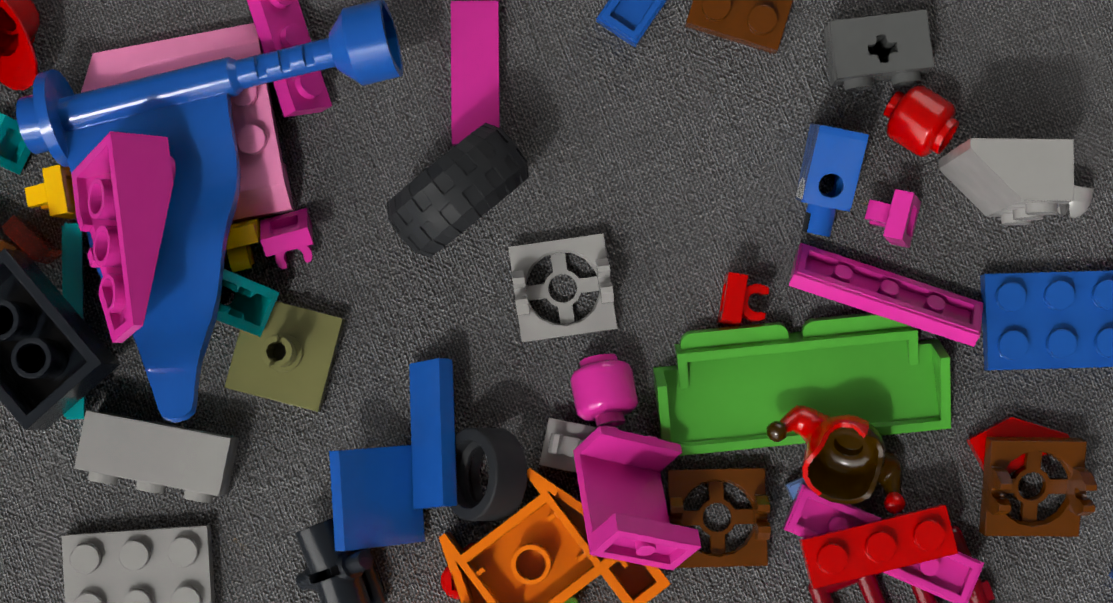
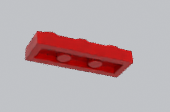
M944 504L799 539L810 586L813 589L958 554L947 507Z

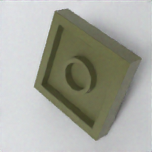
M276 301L261 337L240 329L224 388L320 412L345 319Z

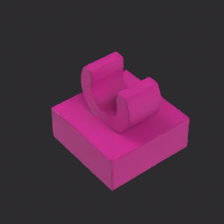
M895 189L891 204L869 200L865 219L870 220L869 224L885 227L883 236L890 244L910 248L921 201L913 192Z
M307 208L260 220V241L265 256L275 255L276 264L282 270L287 268V256L285 254L287 251L298 249L303 253L306 263L312 261L313 230Z

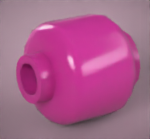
M599 354L581 360L579 362L580 368L575 370L570 378L577 415L583 420L595 421L597 428L599 426L616 427L624 424V415L631 413L638 405V396L630 365L618 360L616 354Z

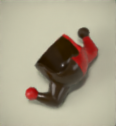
M797 405L788 411L780 421L768 424L767 436L774 442L784 440L787 437V433L791 431L799 434L804 439L807 447L802 466L803 479L808 488L819 497L840 504L860 503L871 497L878 481L887 494L883 503L889 513L897 514L904 509L906 502L901 496V462L895 455L885 450V443L881 435L867 420L847 414L830 417L813 408Z

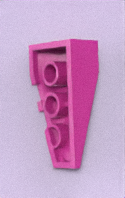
M110 131L71 174L79 229L83 232H90L93 241V248L90 247L87 253L90 267L100 268L103 276L98 294L112 343H123L144 325L176 175V163L174 158L170 156L168 137Z

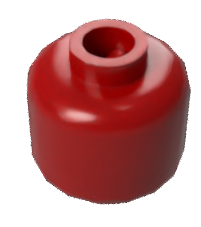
M916 85L905 94L897 91L890 99L883 114L889 118L886 130L887 136L919 157H926L933 151L940 154L952 140L960 123L955 119V106L923 85Z

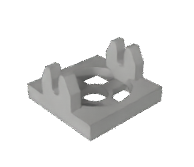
M604 233L508 247L522 343L617 329L614 293L610 279V265L606 254ZM565 253H572L585 259L594 269L597 276L579 279L575 273L567 270ZM550 255L553 272L547 277L545 283L526 286L533 267L542 258ZM559 275L571 277L577 286L574 298L565 303L555 301L548 291L551 280ZM599 291L593 309L584 318L575 322L573 304L578 301L582 293ZM547 299L550 304L558 307L560 324H554L541 318L528 301Z

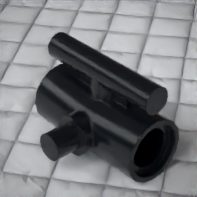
M333 518L295 533L307 564L306 569L298 573L296 577L297 585L301 590L312 589L317 591L321 603H384L388 601L373 563V556L368 548L335 551Z

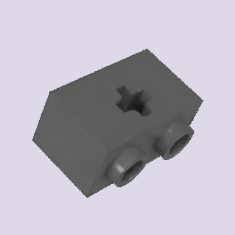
M927 9L833 20L823 30L830 87L844 85L845 92H858L872 89L873 82L892 80V86L894 87L914 85L920 83L921 76H925L934 67ZM875 44L878 45L880 52H888V56L882 63H880L878 55H869V51Z

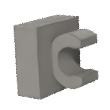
M549 417L539 465L577 473L573 450L596 427Z

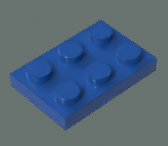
M1113 270L980 275L981 302L984 303L982 313L984 371L1113 367Z

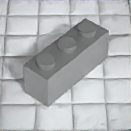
M86 410L74 469L89 471L87 480L117 485L118 477L136 480L135 489L140 491L165 494L167 486L183 489L184 499L212 503L213 496L228 494L239 437L99 410Z

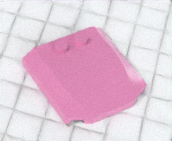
M254 23L92 54L81 93L226 57L239 60L264 53ZM269 83L246 88L238 96L231 97L233 125L241 169L240 193L232 223L294 211L287 168L282 159Z

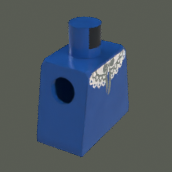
M810 124L796 192L797 200L808 203L802 231L830 237L836 209L850 212L869 134L820 124ZM831 174L835 182L831 192L822 194L819 190L820 180L823 176Z

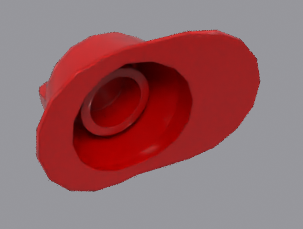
M0 0V82L12 90L24 91L31 87L38 74V62L32 44L40 25V18L36 6L31 0Z

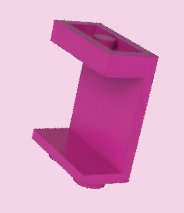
M599 426L573 450L590 555L674 570L702 547L698 529L670 524L660 472L682 453L681 444L661 440L654 436H643L622 431L611 426Z

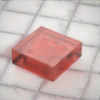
M13 215L2 226L3 232L27 253L33 261L51 264L62 253L27 219Z

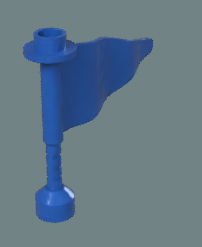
M374 0L343 8L329 32V38L239 60L226 57L74 94L68 81L59 71L51 69L39 72L36 75L32 95L18 99L16 104L17 123L27 148L33 154L50 152L58 164L63 167H69L71 172L110 131L168 137L170 156L174 158L176 163V175L144 325L132 334L158 410L165 420L174 423L189 419L196 413L201 367L217 320L221 300L227 239L237 208L241 182L240 160L233 125L231 97L238 96L246 88L336 67L340 72L362 86L402 77L403 62L399 40L391 13L384 0ZM87 232L89 245L93 248L91 234ZM96 268L97 271H98V273H99V275H100V277H101V279H102L103 276H102L101 269H100V268Z

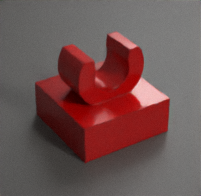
M728 272L724 275L717 323L738 325L741 323L742 316L753 322L764 320L766 313L751 310L748 306V299L752 294L768 295L769 288L763 284H752L747 287L748 275Z

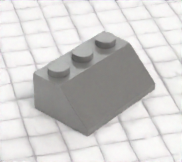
M970 138L938 159V169L986 217H1001V225H1029L1031 220H1042L1044 215L1057 214L1058 207L1074 201V139Z

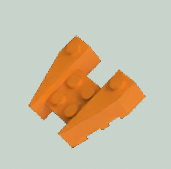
M533 468L527 470V477L540 495L466 552H464L450 531L439 537L461 603H564L599 575H602L622 603H647L671 585L660 568L590 555L581 501Z

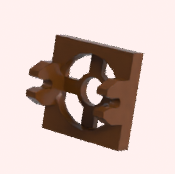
M986 437L979 532L984 536L1079 537L1080 516H1088L1094 513L1096 507L1093 501L1086 495V491H1097V483L1092 472L1085 469L1087 442L1081 438ZM1042 452L1048 453L1060 461L1067 474V478H1049L1047 473L1041 470ZM1025 453L1024 466L1016 470L1013 476L1010 477L1005 469L1011 461ZM1027 473H1039L1043 483L1040 492L1031 498L1022 497L1018 491L1020 479ZM1003 493H1012L1021 502L1020 520H1016L1007 514L1011 512V503L1004 497ZM1048 494H1065L1064 501L1055 513L1043 520L1037 521L1038 504L1045 500Z
M765 468L667 470L670 524L680 526L699 525L705 533L710 535V553L699 549L676 568L768 566L767 540L770 539L771 526L768 523L770 502L768 495H766ZM723 482L731 483L742 490L751 502L753 509H734L729 502L724 500ZM708 483V500L702 503L698 510H683V503L690 492L701 484ZM721 503L728 508L731 516L730 522L723 530L712 531L705 526L703 512L710 504ZM753 524L752 530L745 542L735 550L725 552V535L733 529L734 525Z

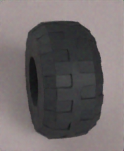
M484 123L386 203L387 220L415 254L418 253L430 258L529 178L528 160L501 127L498 128Z

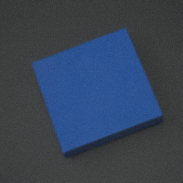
M411 445L329 451L335 551H351L425 542L423 509H413Z

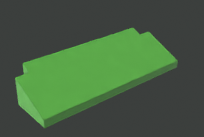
M872 313L812 318L803 324L801 332L788 333L785 325L779 322L688 331L682 335L680 344H674L677 365L653 368L660 439L681 444L682 453L679 456L806 443L799 434L793 431L788 432L787 437L780 442H774L767 436L768 424L780 421L788 411L797 405L813 408L830 417L845 414L858 416L872 424L881 436L951 429L950 356L939 339L918 341L917 328Z

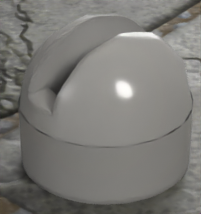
M1074 185V201L1058 207L1057 212L1064 216L1069 210L1071 218L1083 215L1091 204L1094 189Z

